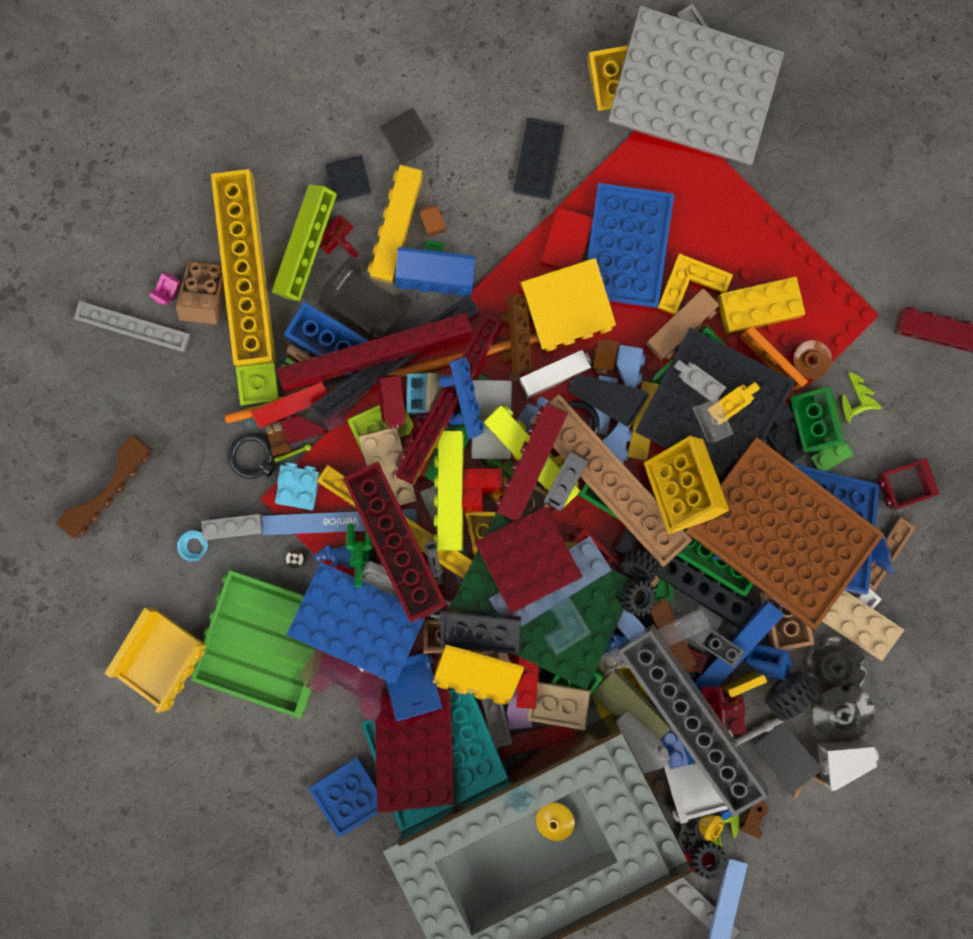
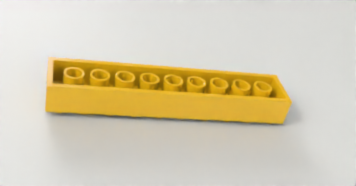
M249 169L211 174L233 364L237 367L276 363L254 175Z

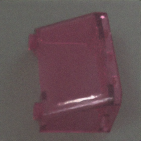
M315 649L300 674L305 686L315 692H323L331 682L355 694L359 698L358 708L361 710V714L366 719L375 722L381 710L383 679L365 670L361 672L358 667Z

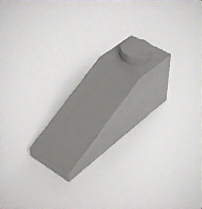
M628 711L624 712L616 720L643 773L661 769L671 759L662 741Z

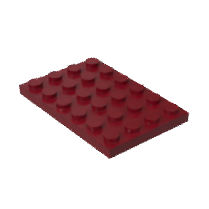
M437 686L442 705L441 709L397 722L389 692L374 694L377 813L456 805L450 687L443 689Z

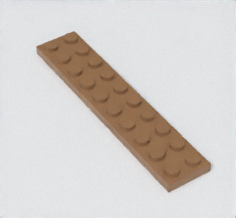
M557 395L550 404L567 411L568 415L553 448L565 461L571 450L589 459L580 476L582 480L646 550L658 560V563L664 567L692 539L684 530L668 534L657 501L560 395ZM534 416L529 422L537 424L539 417Z

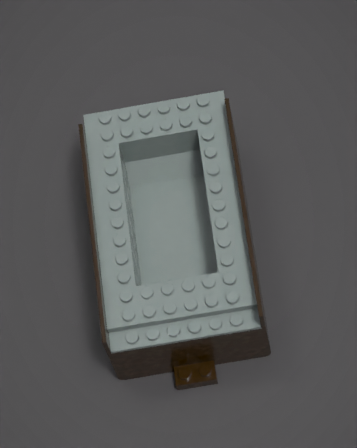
M613 714L586 726L585 730H578L505 768L509 776L508 780L401 832L398 842L383 849V853L427 939H562L693 873L656 797L671 790L663 768L643 773ZM515 794H522V795H524V796L526 797V799H524L522 796H516L515 799H516V801H517L519 804H525V803H527V805H526V806H519V805H517V804L514 802V799H513V798H514V795H515ZM552 802H558L567 806L575 819V827L572 834L562 841L547 839L539 832L536 825V815L539 809ZM551 822L552 826L557 827L555 822Z

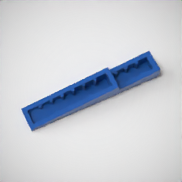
M765 600L743 628H739L729 640L745 651L733 668L716 656L694 681L700 692L702 693L701 687L703 685L719 686L784 614L769 601Z

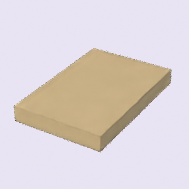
M538 681L536 709H528L527 720L585 730L591 690Z

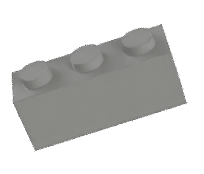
M256 514L201 521L203 540L263 533L262 516L264 515Z

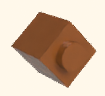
M433 205L424 207L423 211L420 212V217L428 238L446 232L438 206L433 207Z

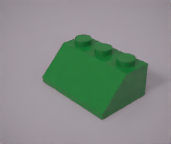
M824 387L790 397L804 453L847 445L832 388Z

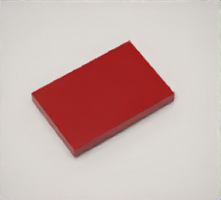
M557 207L541 263L559 269L580 263L592 227L593 217Z

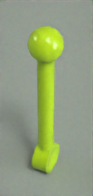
M305 444L303 448L273 460L277 463L303 451L311 450V445Z

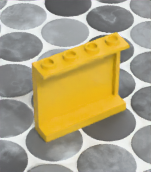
M596 258L520 282L541 349L551 351L556 349L558 344L564 343V345L575 343L576 338L582 337V339L593 337L594 332L606 333L612 330L611 327L616 326Z
M154 607L144 608L105 674L110 678H119L157 707L155 712L168 711L173 706V700L176 695L183 690L185 680L193 673V667L196 662L203 657L204 649L207 645Z

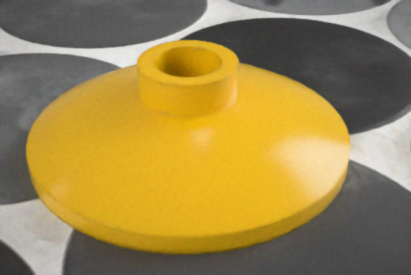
M552 802L539 809L536 815V825L539 832L547 839L562 841L572 834L575 827V819L567 806L558 802ZM551 822H555L557 827L552 826Z

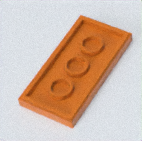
M753 326L739 335V338L770 369L796 381L791 390L800 388L808 382Z

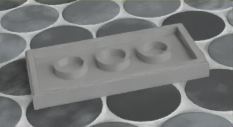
M472 380L475 386L476 400L479 403L481 420L485 419L498 405L502 407L507 406L511 410L512 381ZM485 424L484 433L476 438H471L472 459H511V452Z

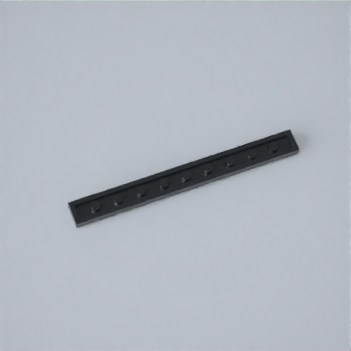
M467 295L427 324L467 313L468 319L480 312V309L471 297ZM422 352L362 369L317 400L311 407L321 421L324 422L377 384L376 377L392 374Z

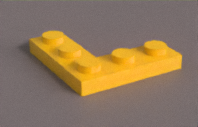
M679 254L658 309L676 315L689 280L721 293H726L733 274Z

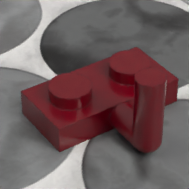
M339 214L324 230L319 248L329 255L340 244L352 258H356L358 252L344 239L354 228L353 225Z
M703 685L701 687L703 696L725 725L724 710H738L743 703L742 698H736L733 703L724 702L723 686Z

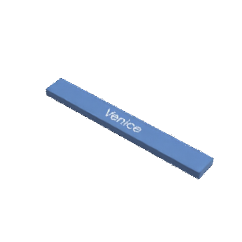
M417 509L402 510L405 517L417 524ZM358 512L262 516L263 535L346 532L347 524L349 523L355 524V531H366Z

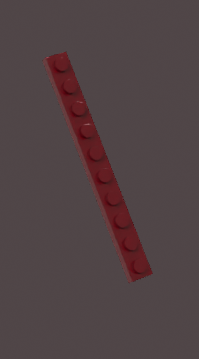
M487 314L484 315L461 356L467 359L472 380L503 326L501 319ZM455 386L443 388L395 474L398 479L412 485L416 483L459 405Z

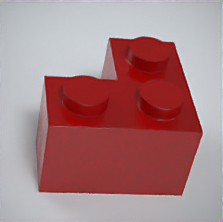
M502 468L463 469V512L483 513L484 494H503Z

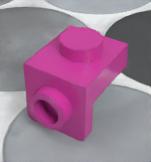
M163 272L156 289L151 291L149 296L155 302L166 305L174 301L181 281Z

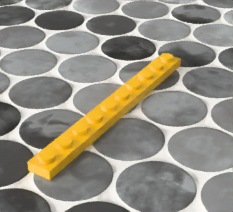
M327 465L317 482L355 506L342 479L345 476ZM405 517L421 551L426 554L424 545L428 541H434V535ZM438 550L439 563L461 578H464L472 560L458 551Z

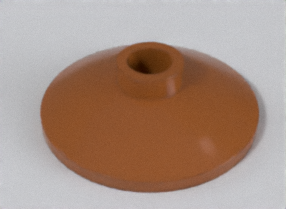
M809 340L796 348L793 355V364L803 377L816 379L829 371L832 364V355L829 348L822 342ZM808 357L813 358L812 364L808 362Z

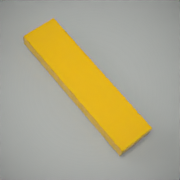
M644 381L642 383L641 389L650 395L634 422L628 457L647 461L651 440L635 433V430L659 384Z

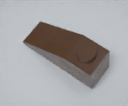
M598 340L593 347L592 371H596V374L606 375L608 371L611 372L613 370L618 341Z

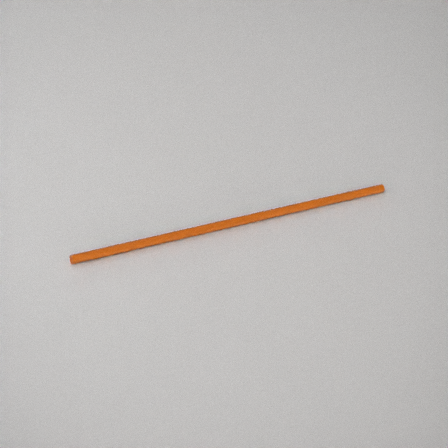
M537 333L530 334V344L538 343ZM510 340L492 344L486 356L511 350ZM464 352L400 368L390 375L396 374L400 378L407 377V374H419L450 366V361L460 358ZM339 385L328 387L326 389L329 393ZM255 407L225 414L226 423L229 424L253 417L251 409Z

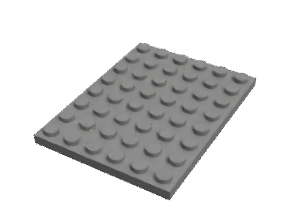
M640 6L607 122L751 166L784 52Z

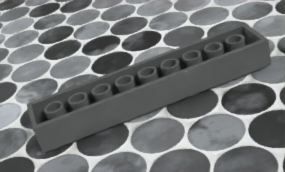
M653 624L620 644L618 653L732 815L736 816L767 798V785Z

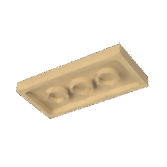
M387 428L359 436L366 465L369 466L379 461L399 505L417 501L413 485L398 479L395 475L398 467H396L398 455L403 450L398 429Z
M845 590L822 620V622L881 661L904 632L902 627Z

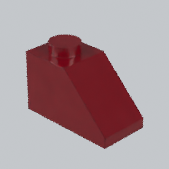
M296 414L285 417L286 420L281 421L288 444L326 434L325 429L301 416H296Z

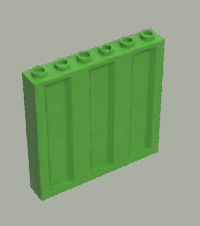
M234 569L229 570V572L225 573L222 583H224L223 589L217 594L216 601L218 604L216 609H213L210 614L211 624L204 631V644L207 646L204 649L203 657L193 667L194 671L191 674V681L301 719L306 710L325 652L286 635L305 594Z

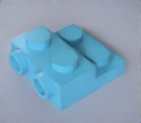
M286 462L285 466L281 465L275 503L314 510L319 485L317 480L321 472H316V468L305 466V469L297 468L298 464Z

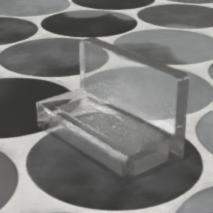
M718 398L693 407L708 443H714L733 435Z

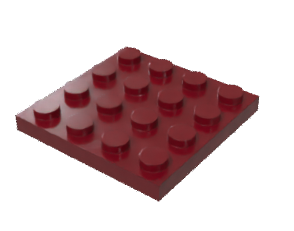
M546 506L475 541V545L511 614L583 578Z

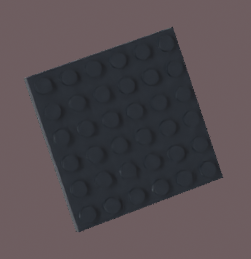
M690 327L643 414L635 433L666 449L689 436L703 439L715 473L725 479L756 437L762 442L764 441L796 381ZM678 360L685 365H688L690 362L724 385L726 388L716 402L743 384L748 387L753 382H756L760 389L752 394L754 399L750 404L718 426L706 410L714 403L684 383L679 377L681 372L673 366Z

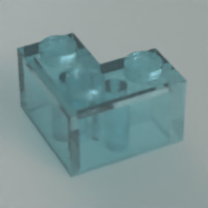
M566 598L550 608V611L560 625L543 636L553 654L558 655L591 634L570 598Z

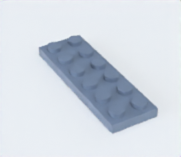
M588 537L569 549L583 578L513 614L507 608L500 592L489 600L498 614L521 616V626L608 573L611 569L592 538Z

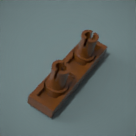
M511 294L508 295V311L499 315V319L503 321V324L509 323L511 350L503 351L502 359L504 362L512 361V373H531L532 361L527 300L525 295Z

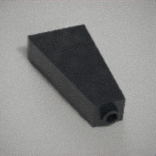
M576 375L568 386L569 393L629 428L650 395L642 389L582 375Z

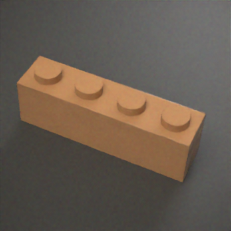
M702 289L645 345L660 360L665 357L669 359L676 352L674 348L681 344L688 329L691 327L698 331L703 326L701 322L706 317L710 320L717 313L715 309L719 304Z

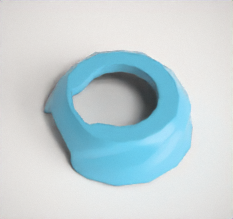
M196 530L184 533L177 543L179 555L189 562L199 560L208 548L207 540H203V533ZM196 538L201 542L203 550L199 554L191 553L188 550L187 544L190 539Z

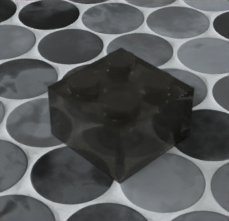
M414 108L380 126L382 135L400 165L433 148V141Z

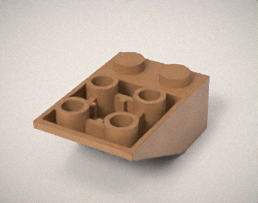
M188 261L176 303L179 320L218 324L224 291L222 265Z

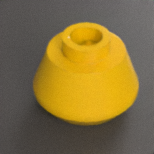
M709 814L702 816L698 822L699 831L707 841L717 839L724 826L722 818Z

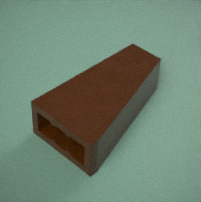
M665 598L653 604L654 608L653 610L649 608L650 613L648 615L686 672L690 673L694 671L693 667L696 666V662Z

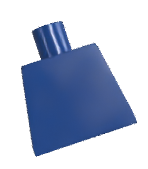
M756 645L749 652L746 662L757 672L764 676L781 680L787 679L792 665L787 651Z

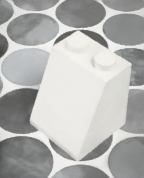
M863 739L817 743L819 765L823 769L820 772V778L825 781L824 785L831 791H836L877 767L876 761L879 760L878 751Z

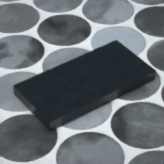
M532 118L527 119L513 190L514 194L545 200L551 199L565 125Z
M442 608L440 612V646L445 647L449 645L462 649L519 655L521 616Z

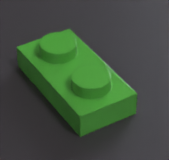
M847 444L828 450H821L809 458L816 469L827 471L854 454Z

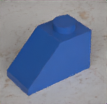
M883 535L873 549L872 563L892 575L894 569L890 548L886 542V537Z

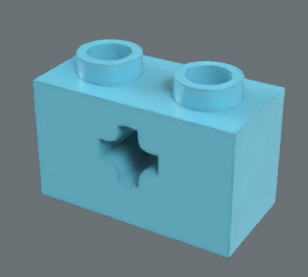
M407 374V413L409 415L427 414V374Z

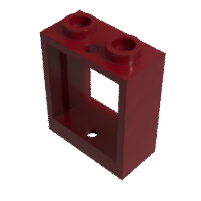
M396 374L376 377L382 423L390 427V429L401 428V424L406 423L400 376Z
M927 458L918 459L877 473V483L883 489L885 495L883 497L884 503L890 510H897L940 495ZM915 467L924 493L896 502L888 476Z

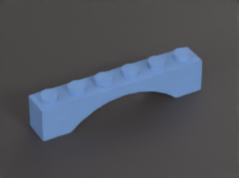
M624 345L618 347L615 368L620 375L623 385L634 388L640 385L642 373H639L640 366L644 365L645 355L642 354L643 349ZM617 422L614 429L602 442L623 463V460H627L628 449L625 448L627 441L630 442L632 430Z

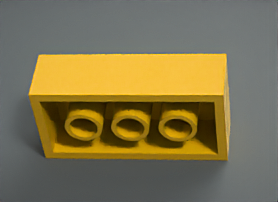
M797 277L726 292L717 297L725 335L744 331L751 326L754 328L797 319L805 315Z

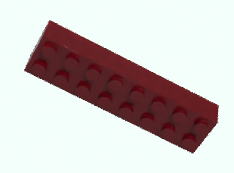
M379 461L342 478L409 622L412 624L447 607Z

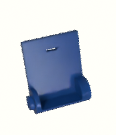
M423 651L408 656L396 684L385 680L396 722L442 708L436 683H433L434 675L431 666L434 665L432 654H424Z

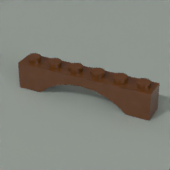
M131 435L119 448L116 471L107 487L88 503L68 508L56 524L72 538L84 537L90 530L88 527L101 518V512L105 507L108 508L115 501L113 498L117 493L120 494L125 490L129 479L137 476L141 465L149 462L154 450L139 437Z

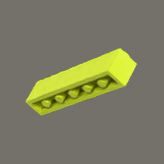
M498 405L482 421L520 461L523 453H520L524 441L529 442L531 435L529 436L525 432L527 428L520 420L516 422L512 418L513 412L507 406L502 407ZM551 453L537 480L548 492L562 468L559 462L555 464L551 460L553 457ZM578 482L572 490L564 507L580 492V490L577 488V486L579 485Z
M444 431L435 447L438 448V456H435V468H438V475H435V487H438V495L434 496V505L438 507V515H434V526L438 527V534H434V541L437 543V550L463 551L462 472L464 434L462 431Z

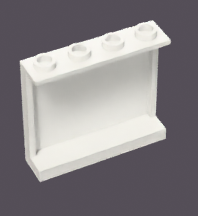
M666 763L664 768L681 824L688 822L692 818L728 809L696 763L671 770L669 763Z

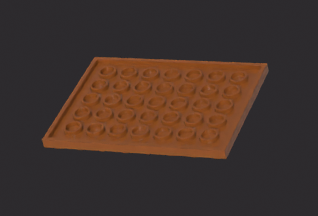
M756 437L720 484L729 511L709 521L691 526L685 532L811 629L816 630L884 534Z

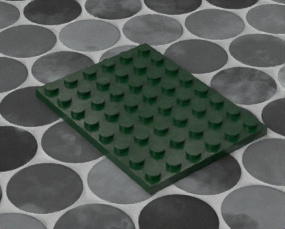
M496 512L485 536L515 521ZM478 550L449 609L498 614L489 599L498 594L499 590ZM611 569L608 573L521 626L520 654L515 655L587 690L624 611L621 608L622 605L619 604V601L622 600L619 598V594L623 593L620 589L625 588L623 584L625 582L629 583L628 580L630 578Z

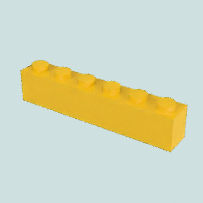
M400 165L399 170L394 172L393 181L395 185L394 188H390L388 194L390 203L383 212V218H385L384 225L379 227V243L374 245V261H370L368 267L371 279L394 284L398 247L404 248L423 178L422 170Z

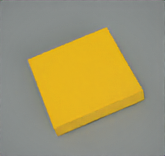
M753 670L720 686H723L725 694L734 697L766 683L767 680L763 674Z

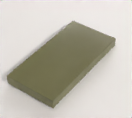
M617 669L592 693L617 719L624 712L628 711L659 739L671 729L663 715Z

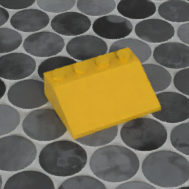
M628 46L589 52L587 56L589 76L598 111L611 109Z
M689 436L644 463L668 534L709 521L729 511L703 439Z
M446 645L438 660L433 683H436L438 687L443 689L450 687L456 689L455 691L461 694L471 693L478 699L484 700L489 698L494 700L493 702L496 704L505 705V703L508 704L512 699L524 667Z

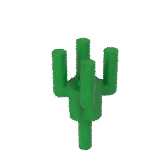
M349 523L347 524L346 549L351 551L350 566L355 567L354 587L361 588L363 566L369 562L370 558L375 557V547L367 530L366 541H357V533L354 532L355 524Z

